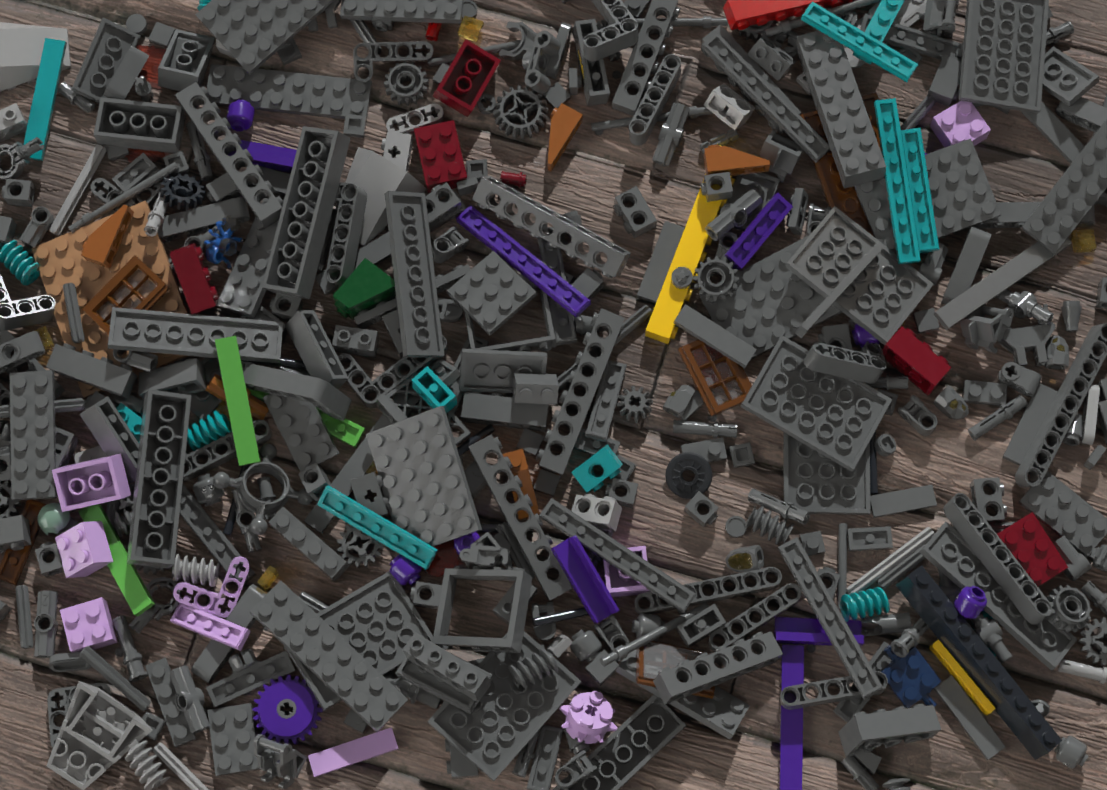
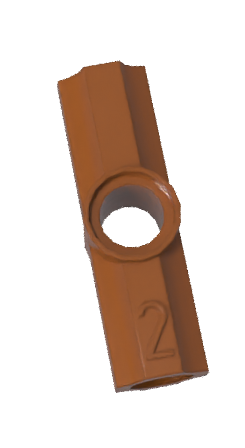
M215 374L206 387V391L224 401V404L227 406L222 377ZM246 388L252 418L254 420H263L269 411L266 403L252 396L250 390Z

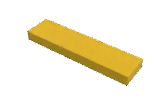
M939 639L929 647L984 715L987 716L996 709Z

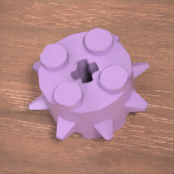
M598 691L581 693L579 695L574 694L570 705L560 706V710L566 715L565 723L561 727L566 728L567 733L573 739L576 737L580 743L583 740L585 744L597 743L598 741L603 743L606 732L616 731L618 728L611 721L615 709H612L610 703Z

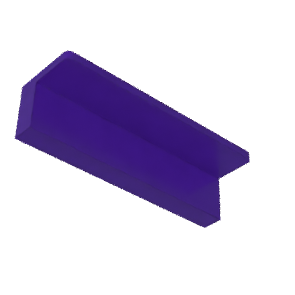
M241 140L242 144L240 146L243 150L247 149L253 158L251 162L254 166L257 164L273 170L291 173L297 150ZM236 151L230 152L228 156L234 155Z
M776 193L724 255L730 262L734 263L733 270L742 269L793 208L779 193Z
M576 535L551 548L594 624H597L611 614L619 612V608Z
M775 618L774 638L779 644L833 646L818 619ZM860 620L846 621L861 647L864 644V635L861 634L862 622Z

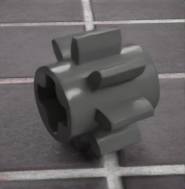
M1101 545V547L1093 549L1090 558L1093 559L1092 565L1095 568L1107 572V545Z

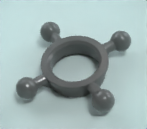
M270 443L264 444L260 448L263 462L251 465L239 478H230L224 472H219L213 477V484L216 488L225 489L228 486L236 488L240 502L247 509L256 513V518L250 524L251 531L256 535H262L267 531L268 525L264 520V516L278 512L286 505L289 498L297 499L302 505H309L314 500L305 488L300 491L293 490L290 487L288 476L283 469L271 463V460L277 454V450ZM255 473L270 474L281 484L282 495L272 502L260 501L249 493L246 481Z

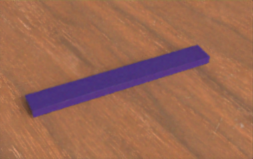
M468 206L456 217V222L576 318L591 305V300L473 206Z
M782 645L781 692L788 686L804 684V645ZM788 693L784 696V700L788 703H793L796 701V697L794 694ZM781 705L779 790H802L803 708L787 710Z

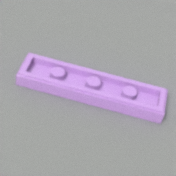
M179 603L170 619L173 624L239 651L242 650L251 632L247 628Z
M391 727L308 755L314 777H318L399 748Z

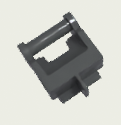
M927 0L925 13L919 15V18L924 20L923 31L942 38H953V32L956 29V23L953 18H955L956 10H958L959 0Z
M772 130L764 141L758 157L769 160V171L777 174L780 182L784 183L786 175L792 174L804 151L796 142Z
M983 305L960 321L963 337L966 338L965 344L971 349L977 350L981 346L988 352L997 353L994 343L996 341L1000 342L1003 339L1004 332L1010 328L1014 315L1013 309H1000ZM985 315L996 316L993 319L984 318Z
M487 532L472 543L470 549H463L460 552V558L465 562L466 569H473L474 566H479L492 570L493 567H501L502 565L507 566L506 570H512L513 568L510 555L511 545L501 533H497L492 537Z
M258 734L254 739V755L258 759V768L267 771L265 775L261 776V781L267 783L278 776L284 778L279 783V788L287 789L298 777L307 757L292 749L291 745L287 743L280 744L266 739L265 735Z

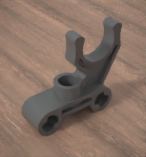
M509 21L506 27L512 32L520 31L522 40L514 50L507 51L501 49L499 55L505 60L513 59L519 61L522 59L523 68L527 70L525 84L535 92L544 94L551 86L550 79L545 76L551 55H555L560 50V41L548 31H541L537 34L523 22L514 23Z

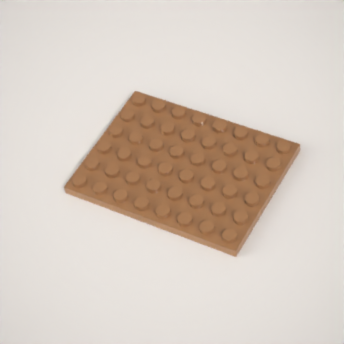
M146 201L130 207L134 213L110 269L87 261L81 256V249L84 242L88 240V237L112 215L83 226L74 233L69 232L40 244L35 249L31 248L35 261L40 264L38 270L41 271L40 275L46 293L53 297L56 302L54 315L64 343L76 347L75 351L82 353L83 350L95 354L94 358L100 360L102 357L114 361L113 365L119 367L122 363L114 358L113 349H108L109 335L82 309L134 255L170 287L167 293L150 311L188 314L159 234L148 236L145 233L146 231H144L148 222V214L151 212ZM138 268L126 281L135 288L146 275ZM148 279L137 291L145 298L156 285ZM66 283H73L76 288L85 339L84 342L78 344L72 342L63 292V285ZM122 284L111 297L119 304L131 291ZM133 294L122 307L135 309L142 301ZM107 300L96 313L104 319L112 311V307L115 306ZM129 350L123 353V359L128 356ZM152 353L158 356L156 368L189 357L187 355ZM132 367V372L138 375L137 378H139V372H143V370ZM78 381L84 399H87L91 394L93 395L95 391L100 394L105 392Z

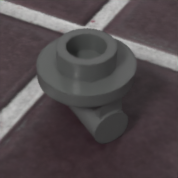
M1040 699L1031 701L1043 717L1049 714L1050 706L1045 701Z

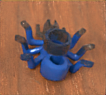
M228 215L226 218H222V221H217L216 226L221 236L216 233V228L209 229V233L216 237V239L204 241L207 248L205 251L206 259L214 264H219L223 260L229 270L232 267L230 261L224 255L232 256L236 254L238 256L240 252L236 250L237 244L235 241L245 242L246 238L231 236L241 227L239 225L241 221H238L237 218H231V215Z

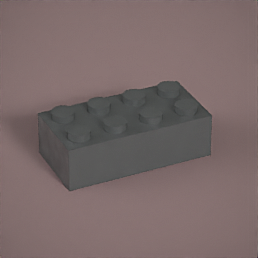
M101 97L94 137L98 145L177 153L180 151L186 115L182 106Z

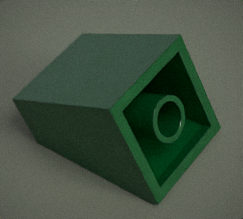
M364 258L333 295L334 305L338 308L337 312L344 318L349 317L355 320L354 317L362 310H371L382 301L395 299V281L368 259Z

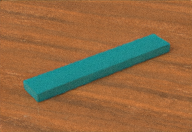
M813 1L801 17V20L905 82H908L918 66L916 62Z
M45 38L23 144L25 145L36 137L43 142L40 146L44 145V149L30 156V159L43 161L67 46L66 41Z
M921 128L901 130L919 253L939 251Z
M329 485L325 487L317 503L321 508L426 570L430 567L438 551L436 548Z

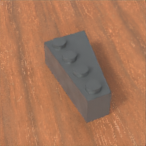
M917 704L912 708L906 709L904 706H900L891 711L879 709L869 714H866L864 711L855 713L853 718L838 733L845 756L847 757L854 755V752L863 748L864 752H870L882 744L885 745V748L901 743L902 740L907 744L933 738L941 730L934 705L925 706L924 704Z

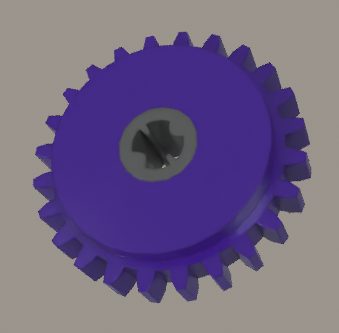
M287 675L286 680L279 676L278 682H275L273 679L270 680L271 686L263 685L264 693L258 691L261 698L254 699L258 707L253 708V711L257 712L258 715L254 716L253 719L260 721L256 727L258 729L264 728L261 734L267 735L269 733V740L276 738L277 743H281L284 740V743L287 744L292 740L296 745L298 744L297 739L301 738L303 741H306L304 735L312 736L311 729L319 728L315 722L322 721L318 713H322L323 709L318 708L320 704L310 687H307L305 679L300 683L299 676H296L294 680H292L290 675ZM287 705L293 709L292 713L289 712L290 715L283 711L284 708L287 709Z

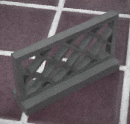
M417 372L386 395L382 394L377 398V407L392 424L408 418L406 416V409L419 410L418 414H421V410L429 411L432 409L428 406H422L423 398L416 391H408L412 379L418 375ZM396 394L405 395L404 404H396L391 398ZM408 395L420 396L419 406L407 405ZM450 410L447 413L450 427L459 428L463 432L459 437H453L457 446L469 437L471 432Z

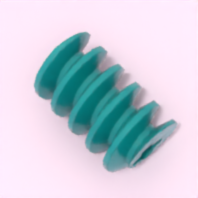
M12 240L0 249V262L4 263V266L21 281L22 285L27 286L40 276L41 271L38 270L40 264L38 262L33 263L34 258L32 256L28 257L29 253L27 251L22 252L23 247L21 245L17 246L18 242Z
M215 410L214 419L207 415V423L200 419V427L196 423L192 424L193 431L188 427L187 441L193 451L212 443L213 440L220 439V436H226L227 432H232L230 420L225 414H220Z
M876 587L874 590H862L858 593L852 592L850 595L844 594L840 599L841 614L847 622L849 621V615L855 621L858 617L857 613L861 619H864L866 613L869 617H872L874 611L877 615H880L882 610L886 614L890 610L887 595L880 587Z

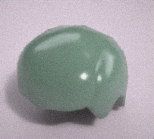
M60 503L47 504L41 508L37 516L38 525L46 535H49V533L58 534L69 522L70 512H62Z

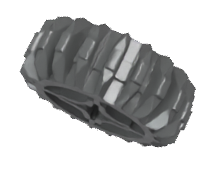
M520 85L517 86V90L510 87V93L503 90V97H497L498 103L494 104L495 111L493 112V116L496 118L495 124L499 125V130H505L506 136L512 133L513 139L520 135L522 140L524 135H528L531 138L532 132L538 134L539 128H544V122L548 120L546 115L548 114L547 102L542 100L543 95L541 93L537 94L534 90L530 92L529 86H526L524 90L521 89ZM513 102L514 107L504 114L507 106ZM518 108L520 111H522V113L524 112V118L522 114H519ZM538 111L536 117L529 123L528 117ZM513 122H519L521 125L513 124Z

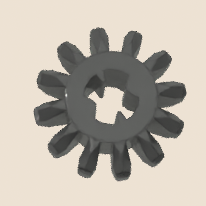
M631 386V392L625 388L623 390L624 395L618 396V400L621 402L617 403V408L622 409L620 415L624 416L627 414V421L634 417V421L638 422L639 416L642 419H646V413H651L652 411L649 406L653 404V400L648 399L650 393L642 394L643 387L635 391V386ZM631 401L634 403L639 402L638 407L635 405L631 406Z

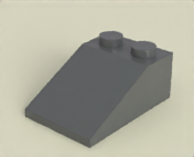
M176 29L158 67V86L182 91L197 82L201 88L215 38Z

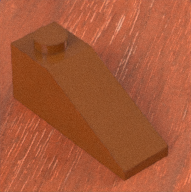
M563 103L560 104L559 108H554L550 115L548 170L551 172L583 123V114Z
M717 144L704 148L703 157L706 175L730 172V176L769 172V160Z
M123 205L88 237V240L82 246L81 256L89 262L110 269L134 211L129 206Z
M523 449L502 454L503 457L508 456L513 468L510 470L513 476L518 475L523 487L520 489L523 495L528 494L533 506L530 508L533 514L538 513L540 515ZM511 491L515 503L518 496L515 492ZM520 510L517 512L519 520L528 518L525 511Z

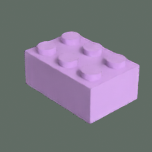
M121 453L52 470L62 512L119 500L131 495Z

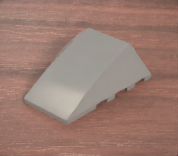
M0 22V92L6 89L9 91L25 82L36 81L45 38L67 42L61 71L71 68L68 30L66 28Z
M358 147L345 183L355 184L367 193L359 244L366 246L388 224L384 193L387 191L424 193L427 188L407 171L374 151Z
M79 681L46 766L84 790L126 752L138 744L141 739L152 732V728L135 711L100 688Z

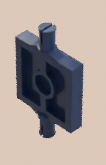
M890 645L885 648L884 651L892 661L881 672L886 675L889 687L904 707L909 708L920 700L926 706L934 705L935 707L936 703L929 696V693L942 681L918 649L911 647L908 655L901 658L894 654Z

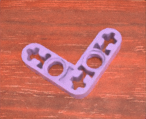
M240 556L235 557L231 561L219 594L187 582H181L174 588V598L179 603L226 618L236 606L249 572V562L246 558ZM239 562H243V567L246 568L245 570L241 569L238 577H242V580L229 576L230 573L235 575L236 567L234 564H239ZM230 581L238 584V590L234 593L226 590V584ZM185 587L189 594L193 595V590L198 592L195 594L194 602H191V596L185 595L181 598L177 590H182ZM201 594L208 595L210 597L209 604L205 606L200 605L197 600ZM222 594L235 598L234 600L229 599L228 607L230 610L226 609L225 612H221V607L218 606L219 604H224L226 597H222Z

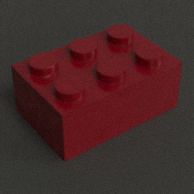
M465 39L432 97L468 117L501 60Z
M454 120L414 129L428 194L431 193L435 186L443 185L446 182L451 189L457 188L456 183L467 179V174Z
M194 243L171 251L170 257L191 314L216 306V300H219L216 287H211L209 283L212 277L208 266L204 267L202 264L204 255L201 247H196Z
M903 326L885 344L882 350L885 361L903 376H908V380L928 397L945 379L951 369L949 362L944 357H938L932 352L933 349L930 345L919 341L912 330L905 329Z
M1033 512L997 533L1037 587L1068 568Z

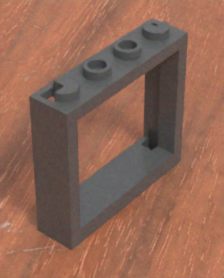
M519 274V276L533 289L538 288L524 275ZM539 288L547 331L546 337L477 348L473 321L465 312L471 349L531 352L536 350L549 351L556 347L547 294Z
M454 566L453 569L445 568L433 643L444 650L520 653L532 577L525 572V569L514 567L512 570H505L501 567H493L492 570H487L479 566H474L473 569H466L462 566ZM457 579L516 581L507 638L448 636Z

